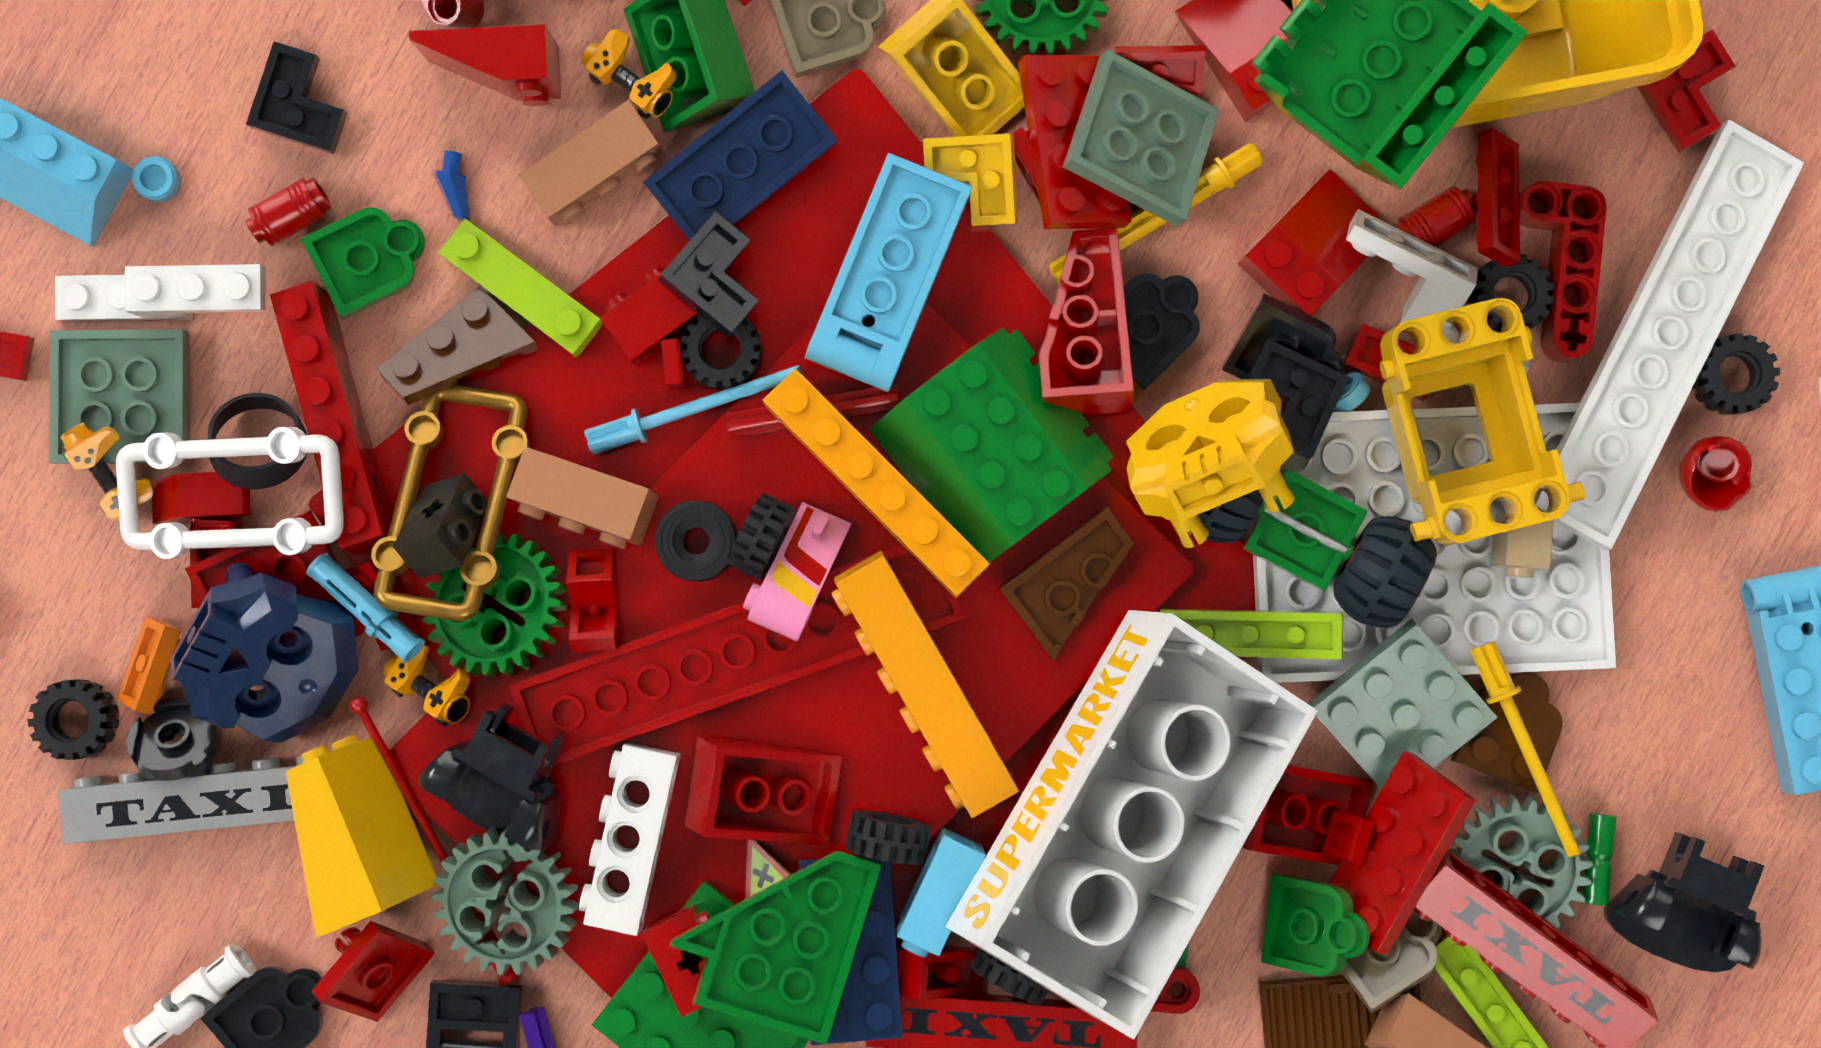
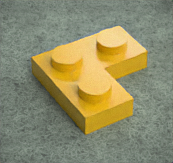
M1014 133L923 139L925 168L959 182L969 181V186H972L970 194L972 226L1018 223Z

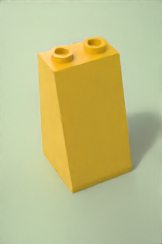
M353 734L330 744L333 749L331 752H329L327 745L317 747L301 754L303 763L286 771L312 921L317 938L382 912L438 885L434 882L436 874L401 790L371 737L359 741L357 734Z

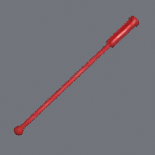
M361 696L354 697L349 704L350 710L360 716L440 863H442L448 856L367 712V700ZM472 906L473 915L478 920L485 922L484 913L478 912L476 907ZM492 928L478 941L481 943L486 940L488 942L491 940L498 942L499 939ZM492 963V966L495 972L497 973L496 963ZM510 965L509 969L502 976L498 975L497 980L500 985H504L519 975H516Z

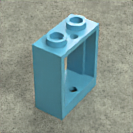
M944 827L939 831L896 923L897 937L903 940L901 945L903 948L925 958L928 952L937 956L940 955L951 932L945 926L986 856L981 844Z

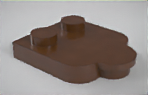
M1518 673L1511 677L1515 687L1520 686L1522 691L1513 695L1512 698L1546 773L1562 731V717L1558 709L1548 703L1550 693L1546 682L1534 673ZM1483 687L1477 694L1498 718L1456 750L1451 761L1538 794V788L1500 702L1488 704L1486 699L1490 696L1486 687Z

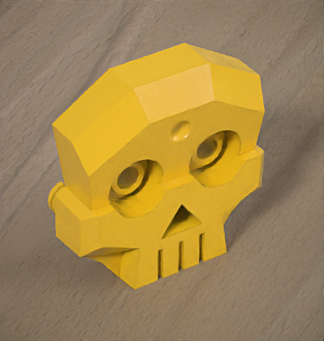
M1271 379L1217 381L1163 405L1126 441L1131 452L1127 465L1130 489L1145 515L1161 516L1170 520L1184 547H1195L1190 537L1192 533L1199 545L1209 536V531L1205 528L1198 514L1258 490L1269 512H1280L1275 501L1277 499L1276 495L1284 510L1293 503L1294 495L1289 490L1280 470L1281 465L1294 453L1289 431L1280 415L1281 399Z

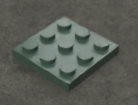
M1107 49L1099 57L1063 167L1167 222L1179 226L1186 221L1220 109Z
M183 329L50 330L49 463L70 464L63 456L64 442L60 436L81 423H84L93 433L108 426L112 427L120 435L119 439L102 456L106 464H116V456L125 445L144 443L149 436L155 433H175L183 441H187L189 331ZM183 459L182 463H188V459ZM146 460L134 462V464L147 463Z
M1412 618L1307 703L1318 711L1316 717L1381 789L1403 751L1416 754L1435 768L1498 718Z

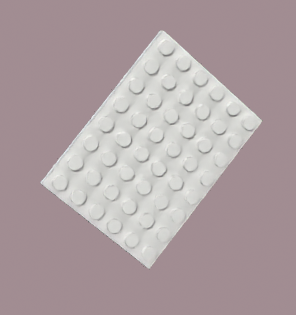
M1580 403L1534 405L1546 451L1558 448ZM1476 407L1413 409L1430 477L1490 462ZM1387 410L1333 412L1313 458L1307 459L1293 453L1281 465V475L1288 468L1368 511L1351 542L1353 545L1367 524L1376 517H1399L1414 523L1424 521L1421 504L1414 503L1409 496ZM1494 500L1490 506V515L1495 521L1497 513L1505 512L1503 504L1497 500ZM1450 510L1446 515L1445 525L1448 531L1454 535L1458 534L1462 525L1459 515ZM1257 514L1251 522L1252 531L1260 518ZM1554 522L1550 569L1534 571V578H1515L1506 576V568L1491 567L1494 535L1447 546L1432 540L1437 549V557L1431 574L1401 623L1390 628L1373 627L1359 623L1340 607L1334 597L1333 589L1345 561H1341L1326 591L1322 592L1253 555L1256 610L1343 612L1342 659L1258 657L1259 672L1275 683L1336 680L1411 618L1461 675L1480 674L1470 649L1494 640L1509 673L1616 668L1609 550L1599 548Z

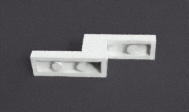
M1359 209L1351 220L1346 240L1351 242L1358 252L1370 257L1378 255L1392 262V266L1404 275L1420 276L1419 281L1403 306L1401 323L1409 319L1464 306L1476 286L1477 267ZM1444 322L1442 331L1445 339L1456 344L1459 338L1457 328L1452 323ZM1530 360L1523 363L1526 373L1530 369Z
M261 264L125 266V275L55 276V320L61 322L193 320V313L266 312V267Z

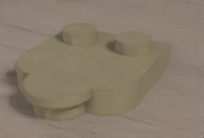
M769 0L795 78L864 56L872 44L873 31L881 26L886 15V6L883 0Z
M1413 911L1388 955L1376 953L1368 946L1362 955L1347 959V963L1341 972L1371 1014L1433 973L1437 963L1435 944L1438 942L1442 927L1434 920L1425 921Z

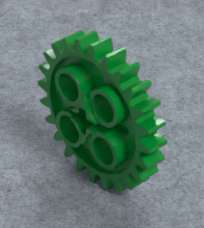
M976 0L983 2L975 8L976 17L989 16L984 24L987 32L995 28L999 29L996 40L998 45L1010 38L1013 40L1012 53L1015 54L1023 44L1028 46L1029 55H1035L1038 47H1044L1045 54L1052 55L1054 46L1058 44L1063 52L1068 54L1071 49L1070 39L1073 38L1077 43L1084 45L1087 37L1083 29L1085 28L1096 33L1099 23L1093 16L1106 17L1108 8L1099 2L1107 0H1074L1078 8L1070 13L1059 11L1055 6V0ZM1017 2H1026L1033 8L1034 14L1028 18L1016 17L1011 11V6Z
M499 532L493 555L500 569L499 579L492 588L484 591L485 594L494 598L500 604L525 618V625L519 626L484 602H482L478 613L466 621H452L428 616L423 619V623L431 627H437L430 633L428 639L437 644L442 643L437 653L445 658L451 657L450 664L460 669L465 666V672L477 676L482 670L483 675L495 678L498 668L501 673L512 676L514 670L513 663L527 670L530 668L528 655L533 654L541 659L545 657L539 646L543 641L549 644L556 643L555 638L549 631L551 627H564V623L555 618V612L568 609V605L557 600L556 596L567 591V587L559 582H553L562 572L553 565L548 566L552 557L544 551L538 553V545L530 540L524 544V539L516 534H512L509 540H507V537ZM480 534L477 535L476 547H477V543H478V539H479V535H480ZM471 545V548H470L468 554H470V553H472V552H475V551H476V547L474 548V547ZM460 567L437 573L441 576L439 582H427L426 586L436 592L435 597L431 599L455 603L463 602L465 596L464 588L467 584L461 576ZM531 588L530 599L526 604L519 606L518 598L523 590ZM506 626L505 638L495 645L494 635L500 627Z

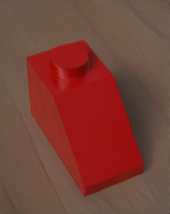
M896 945L900 996L917 1000L982 994L983 978L970 967L979 948L944 945L939 956L928 952L925 958L906 950L901 945Z

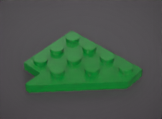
M834 851L672 938L669 946L706 957L692 1003L827 1045L881 864L840 851Z

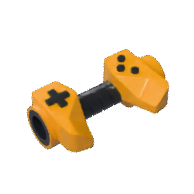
M612 29L601 44L593 42L584 50L581 63L589 71V78L593 83L607 85L613 80L630 92L629 99L637 107L638 114L643 118L659 117L668 109L673 96L669 89L676 79V71L668 63H665L657 71L639 78L624 67V58L631 40L627 34L618 29Z
M81 423L60 436L64 442L63 456L72 465L74 470L88 468L105 493L100 499V509L110 520H119L117 478L102 456L119 439L120 435L112 427L108 426L93 433L84 423ZM150 479L136 481L137 508L153 496L154 487Z
M424 645L421 651L409 662L406 661L404 663L398 655L391 657L386 662L383 669V674L386 677L384 683L391 687L393 692L399 697L403 695L410 697L413 692H416L425 698L423 710L432 715L439 725L445 727L448 724L459 723L467 715L470 701L464 696V693L470 683L469 675L463 669L458 668L449 679L438 686L424 677V667L429 650L428 646Z

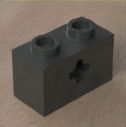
M465 473L424 485L393 548L419 579L462 566L483 522L488 503L487 499Z

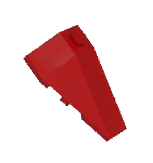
M1117 228L1073 231L1056 299L1049 317L1046 336L1039 354L1042 400L1086 415L1132 411L1134 389Z

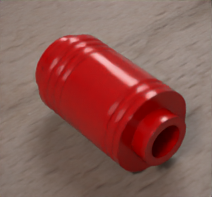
M314 177L307 181L301 178L290 184L289 187L281 189L258 204L248 208L251 218L246 220V224L259 243L266 240L273 247L277 243L286 240L319 221L321 218L326 217V211L331 209L332 205Z
M1452 186L1414 210H1411L1410 213L1408 212L1399 217V223L1394 227L1436 247L1469 228L1470 225H1474L1476 223L1475 213L1478 212V207L1474 197L1467 189L1460 191L1456 186Z

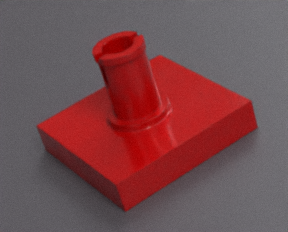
M370 920L362 931L357 927H351L340 933L349 945H346L341 938H336L335 947L342 955L313 988L312 993L320 1003L378 1022L435 953L426 942Z

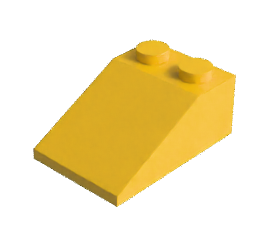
M963 0L928 1L878 46L907 84L954 137L995 134L1024 108L1019 72Z

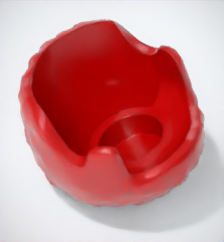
M1712 436L1698 440L1683 456V460L1679 465V480L1686 495L1699 507L1707 511L1729 510L1739 499L1748 494L1751 489L1752 460L1750 453L1741 442L1730 437Z

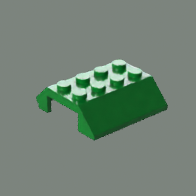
M1301 0L1279 27L1287 37V40L1283 42L1280 38L1273 35L1251 63L1260 72L1254 81L1281 111L1356 169L1401 190L1528 32L1489 2L1480 10L1468 0H1318L1316 3L1312 0Z
M1004 327L977 343L904 398L869 429L907 481L988 562L1002 554L1108 474L1111 468L1107 462L1114 458L1096 433L1088 438L1083 433V430L1089 426V423L1081 413L1042 400L1040 365L1038 363L1033 366L1029 361L1036 353L1017 329L1008 334Z

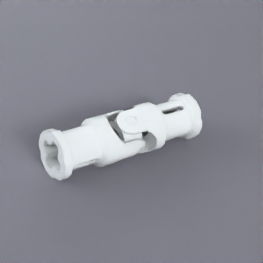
M236 943L229 944L224 949L225 953L207 968L201 966L172 992L156 1002L154 1010L137 1024H130L124 1029V1036L132 1048H157L173 1034L180 1035L192 1026V1023L227 996V991L244 977L249 978L257 971L253 960L246 951Z

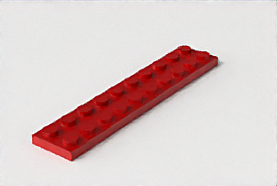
M903 545L883 552L928 632L965 619L958 598L955 599ZM865 559L829 571L798 642L747 620L750 611L744 609V602L623 644L618 646L616 650H606L509 685L524 731L549 744L553 737L559 734L567 737L568 740L556 764L865 655L866 653L854 633L861 628L853 613L847 616L843 615L831 594L838 589L834 577Z

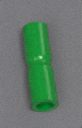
M1589 813L1586 843L1590 849L1586 851V855L1593 863V867L1583 871V874L1591 880V885L1582 886L1581 894L1585 898V901L1582 903L1608 906L1612 872L1610 860L1614 851L1617 816Z

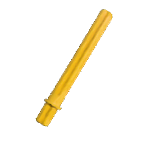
M1248 143L1222 160L1218 157L1212 159L1213 164L1200 173L1190 208L1225 187L1231 190L1235 187L1234 182L1261 166L1263 158L1258 148L1253 143ZM1142 208L1132 213V222L1125 228H1117L1120 251L1164 225L1167 221ZM1067 253L1049 265V271L1058 284H1060V277Z

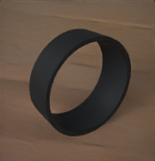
M248 393L227 401L215 412L210 420L207 436L208 440L215 439L221 427L228 420L252 409H272L282 412L292 418L295 427L302 430L305 435H307V432L293 408L281 398L266 393ZM307 454L302 460L287 464L272 461L259 466H242L234 464L224 457L210 458V462L216 473L228 483L245 489H264L281 484L292 477L304 463Z

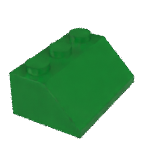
M636 0L624 8L645 76L657 71L665 63H668L677 74L674 83L669 89L673 94L671 104L659 116L664 132L678 130L729 113L755 92L725 0Z

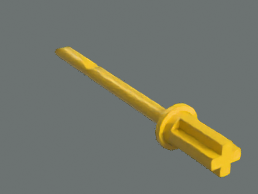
M1495 640L1470 649L1490 696L1486 701L1488 704L1500 702L1567 857L1581 855L1512 698L1513 695L1522 691L1521 687H1515Z

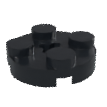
M185 697L168 699L156 704L153 708L155 713L149 715L144 721L139 717L131 726L126 741L127 751L143 778L147 780L172 781L189 775H203L211 768L212 758L217 753L222 740L221 727L193 717L188 699ZM181 733L182 739L174 744L165 743L173 740L175 734Z

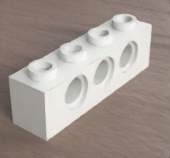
M631 742L623 745L622 752L614 751L609 769V777L616 778L612 796H604L599 814V821L605 822L602 840H594L589 858V866L596 867L592 885L585 883L579 903V910L586 912L584 925L637 936L642 930L681 753ZM638 780L647 785L650 792L647 803L635 804L628 798L627 787L631 781ZM629 825L638 831L640 841L636 848H625L619 843L617 832L620 826ZM612 870L624 872L630 881L628 891L623 893L613 891L607 882L608 873Z

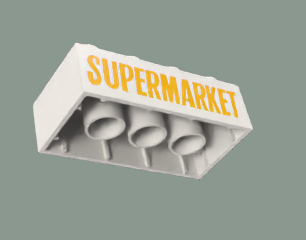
M1128 610L945 927L1094 1018L1134 1040L1318 711L1172 613Z

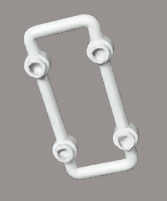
M279 427L274 429L268 437L183 441L175 433L164 432L152 434L144 443L125 445L116 456L122 539L132 549L152 550L162 559L184 556L189 549L275 546L283 554L294 555L306 552L315 544L332 543L340 537L343 531L344 515L340 454L336 443L324 435H305L297 427ZM307 453L321 454L325 526H311L305 519L295 517L281 520L276 524L275 528L189 531L181 523L169 522L157 525L152 532L140 533L135 461L146 460L150 466L156 469L177 467L182 463L183 459L269 455L274 461L287 464L302 460Z

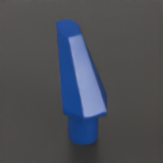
M445 151L442 171L436 170L434 177L452 216L461 221L464 218L470 221L466 176L459 174L462 154L455 151Z

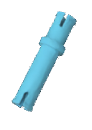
M328 553L321 554L309 565L306 574L313 578L366 626L365 632L372 639L379 638L404 663L412 660L421 651L425 641L397 618L398 612L381 607L376 602L375 597L340 567Z

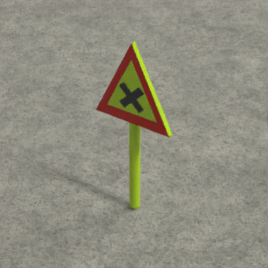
M747 840L745 899L791 875L756 840Z

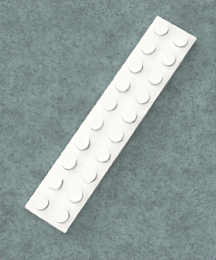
M1731 120L1721 123L1722 127L1715 134L1557 448L1567 485L1581 482L1585 490V499L1570 503L1562 518L1554 519V522L1603 550L1612 549L1804 164L1801 160ZM1538 489L1534 496V503L1540 511L1545 512L1549 506V498L1543 490Z

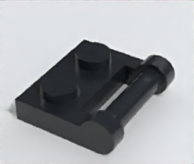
M433 980L430 983L426 1048H520L519 1013H521L523 985ZM444 1029L503 1032V1043L445 1040Z

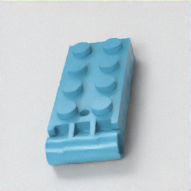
M891 153L887 154L822 315L810 340L805 359L889 392L970 197L972 186ZM866 318H872L875 321L872 327H865L862 323Z
M1821 565L1746 579L1741 582L1740 587L1781 792L1791 795L1821 791Z

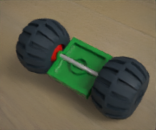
M1288 468L1284 471L1282 477L1289 490L1293 493L1294 501L1285 510L1276 495L1277 499L1275 501L1280 512H1269L1259 491L1256 490L1198 514L1205 528L1209 531V536L1206 540L1215 543H1235L1239 541L1257 514L1260 518L1243 549L1322 592L1326 591L1341 561H1345L1334 585V597L1343 611L1355 621L1373 627L1390 628L1401 623L1423 590L1437 557V549L1433 541L1428 538L1415 542L1410 531V524L1414 522L1399 517L1380 516L1372 519L1364 528L1355 544H1351L1368 511Z

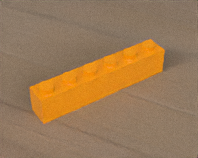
M796 368L763 399L766 408L955 599L988 568L990 563Z
M879 551L834 577L835 584L838 587L837 590L831 593L844 616L853 613L861 628L854 633L867 656L875 652L881 661L883 668L877 671L881 681L890 695L896 691L899 692L906 705L899 711L911 732L915 733L921 730L929 745L923 747L922 750L933 770L936 772L943 768L951 783L944 788L957 811L965 807L970 817L974 818L1019 792L1012 776L883 552Z

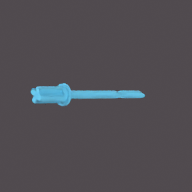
M797 365L641 418L636 408L631 409V415L585 430L584 434L588 441L589 450L595 455L637 440H641L642 443L648 442L646 430L776 387L795 368L801 374L802 371L800 366Z

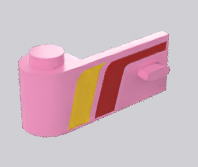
M802 502L762 585L753 583L746 597L743 608L750 611L747 620L798 642L852 523Z

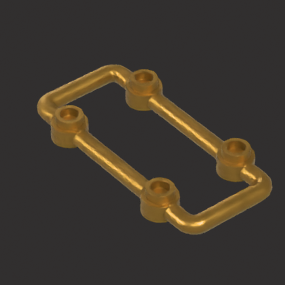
M455 385L424 398L420 412L414 413L406 421L404 430L406 437L411 443V448L387 537L377 541L371 552L372 561L378 569L374 585V596L376 602L381 607L392 611L452 621H466L478 613L484 591L492 588L499 579L500 569L493 555L507 502L506 495L511 485L515 465L519 463L524 448H530L528 437L524 432L528 408L519 396L511 393ZM442 401L510 411L507 426L498 429L492 438V448L498 458V463L476 551L468 554L463 565L460 566L461 576L467 584L462 603L392 592L396 576L404 573L409 568L407 563L395 551L393 545L416 501L428 451L436 448L443 439L444 430L437 418Z

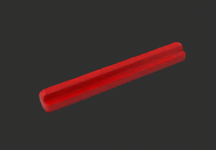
M894 382L889 392L870 386L823 395L844 418L892 410L902 401L899 386ZM765 405L728 411L725 414L727 432L733 438L786 429Z

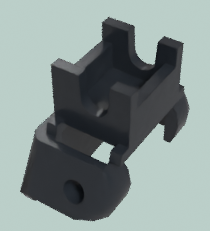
M505 703L499 706L496 712L491 710L484 712L470 741L466 740L446 748L433 759L417 778L418 785L440 800L444 799L455 811L488 831L491 828H495L499 837L506 830L504 837L518 845L531 850H544L557 842L559 837L562 794L555 789L556 782L548 777L568 738L559 734L553 737L550 744L537 739L508 722L514 707Z
M1675 832L1660 872L1650 870L1646 877L1636 874L1608 903V906L1604 907V918L1616 933L1629 943L1665 960L1694 970L1708 972L1728 971L1738 963L1754 969L1761 952L1760 923L1755 921L1756 911L1748 907L1765 866L1753 861L1749 863L1748 860L1732 856L1728 868L1700 857L1705 841Z

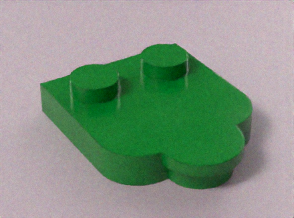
M374 207L363 208L300 238L342 320L407 289L415 277L413 262L422 255L425 248V237L415 223L408 220L392 222L384 211Z
M1271 874L1261 955L1262 963L1313 976H1334L1344 969L1348 958H1356L1365 952L1370 940L1369 928L1366 921L1359 914L1353 912L1352 899L1344 888L1285 874Z

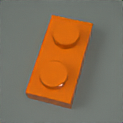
M145 617L116 700L136 712L151 715L155 702L163 694L164 677L170 663V658L179 644L180 629L161 619Z

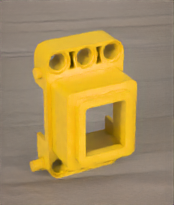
M1495 298L1409 319L1389 329L1382 337L1380 348L1383 361L1380 362V371L1382 377L1386 380L1383 383L1382 392L1409 496L1414 503L1421 504L1424 521L1410 524V531L1415 542L1430 538L1447 546L1562 518L1570 503L1585 499V490L1581 482L1567 485L1558 449L1546 451L1523 364L1534 359L1530 347L1532 334L1529 327L1524 324L1519 307L1512 300ZM1489 311L1500 316L1502 320V330L1500 333L1493 331L1487 323ZM1444 322L1452 323L1457 328L1459 338L1456 344L1445 339L1442 331ZM1400 333L1409 334L1413 338L1415 350L1412 355L1404 353L1398 345ZM1468 385L1473 394L1490 462L1430 477L1411 399ZM1538 489L1543 490L1549 498V506L1545 512L1540 511L1534 503V496ZM1494 500L1499 501L1505 508V517L1501 524L1495 522L1490 515V506ZM1450 510L1457 513L1461 519L1462 526L1457 535L1448 531L1445 525V518Z

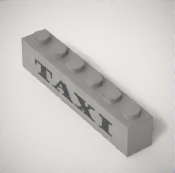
M296 756L297 764L280 766V758L252 761V769L236 770L235 762L213 764L206 774L201 776L189 775L172 781L147 780L143 778L140 772L118 774L119 782L103 784L102 776L74 779L75 787L58 790L63 844L294 821L286 771L302 764L303 761L301 756Z

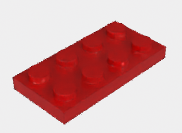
M1023 55L1017 62L1044 229L1125 228L1132 222L1127 200L1063 167L1100 56Z
M1407 751L1402 752L1365 818L1375 822L1363 865L1342 860L1329 884L1340 886L1348 892L1353 902V912L1359 914L1368 925L1370 932L1368 946L1376 953L1385 955L1389 954L1476 801L1475 798L1416 754Z

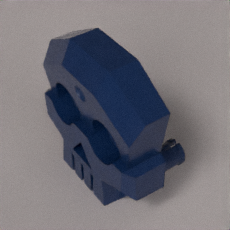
M234 563L227 568L229 573L225 572L226 584L210 588L171 656L173 680L179 681L184 688L193 717L224 729L234 728L237 725L262 740L282 743L330 719L359 671L353 614L341 604L296 595L295 585L264 573L255 575L253 568L248 564ZM287 632L295 634L291 638H283L281 636ZM257 685L264 687L263 689L258 691L250 689L251 687Z

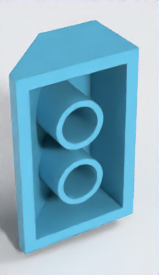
M0 98V198L93 247L130 181L134 169Z

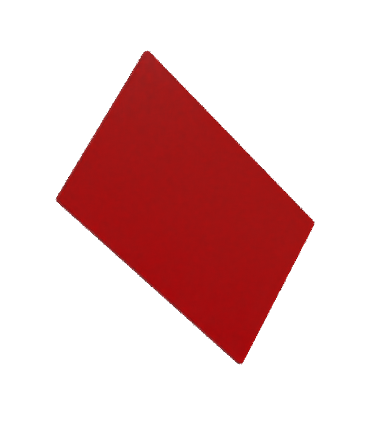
M927 302L893 381L899 386L901 400L972 348ZM820 317L761 376L764 377L799 365L803 376L822 395L871 386L805 359L808 345ZM866 318L862 324L865 327H872L875 321L872 318ZM775 387L738 399L649 488L659 498L641 546L627 542L625 549H621L598 540L590 548H614L619 615L617 647L744 602L753 583L761 586L765 579L764 577L758 580L732 566H729L718 577L702 582L683 580L671 574L658 558L655 548V533L664 514L679 503L701 500L720 507L732 519L737 534L742 528L744 520L749 515L753 504L756 503L757 498L763 492L795 507L796 514L802 502L852 523L830 571L868 558L879 551L884 552L902 545L787 428L734 438L729 436L725 423V414L728 411L765 405L763 399ZM890 410L845 418L904 477L869 430ZM1102 477L989 562L988 568L958 597L965 619L929 631V634L1005 764L1090 678L1128 610L1155 612L1193 573V565L1105 477ZM1103 507H1108L1132 539L1134 545L1106 586L1101 588L1086 610V615L1079 625L1074 627L1063 643V648L1053 661L998 587ZM701 528L689 530L684 537L685 548L692 554L703 553L707 550L710 543L707 532ZM567 572L557 581L566 587ZM568 589L563 594L556 596L557 600L568 605V609L555 612V618L563 622L564 627H551L549 633L555 638V644L543 641L539 645L545 656L543 659L533 654L528 655L530 668L527 670L513 663L514 670L512 676L501 673L499 668L495 678L483 675L482 670L477 676L467 673L470 677V683L464 696L469 699L470 708L464 719L459 723L448 724L444 727L439 725L432 715L426 713L389 750L421 809L457 845L462 842L467 845V839L475 833H478L483 838L487 830L455 811L444 799L440 800L423 790L418 785L417 778L422 770L446 748L466 740L470 741L484 712L488 710L496 712L497 708L505 703L511 705L514 709L508 722L524 731L509 685L606 651L571 652L569 645L571 603ZM521 617L516 623L519 626H523L526 620ZM506 633L495 643V645L500 643L505 638ZM875 652L868 656L865 654L554 766L548 778L556 782L555 789L562 794L558 841L546 848L544 853L547 856L556 852L561 853L555 865L558 869L571 867L572 871L563 880L565 884H576L578 886V889L568 896V899L580 903L585 883L592 885L596 867L589 866V858L594 840H602L605 822L599 821V814L604 796H612L616 778L609 777V769L614 751L622 752L623 745L631 742L681 753L644 923L640 933L634 936L584 925L586 912L580 911L579 908L574 913L568 914L577 923L570 931H564L570 939L561 949L611 999L649 952L641 935L643 930L647 926L680 911L704 880L735 904L745 899L747 840L703 837L685 826L698 737L741 740L842 756L829 845L758 841L790 874L799 870V860L820 859L834 851L861 856L845 848L853 810L886 812L923 821L931 825L929 841L958 812L944 788L951 783L943 768L935 772L922 750L923 747L929 744L921 730L912 733L899 711L906 706L899 692L896 691L890 695L881 681L877 671L883 668V665ZM634 780L627 787L628 798L633 803L639 805L647 803L650 792L645 783ZM629 825L619 827L617 832L619 843L625 848H636L640 841L638 831ZM531 859L525 862L523 860L520 862L514 860L498 874L489 865H484V871L494 881H499L509 871L513 872V884L518 880L517 875L533 861ZM890 861L891 877L893 878L907 863L898 864ZM612 870L608 873L607 882L613 891L618 893L628 891L630 881L624 872ZM526 880L527 890L534 896H540L537 885L532 881Z

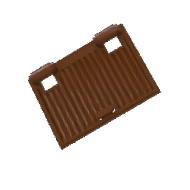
M1343 974L1258 982L1265 1048H1370L1365 1045V1042L1382 1008L1371 1014ZM1419 983L1403 993H1409L1421 1001Z

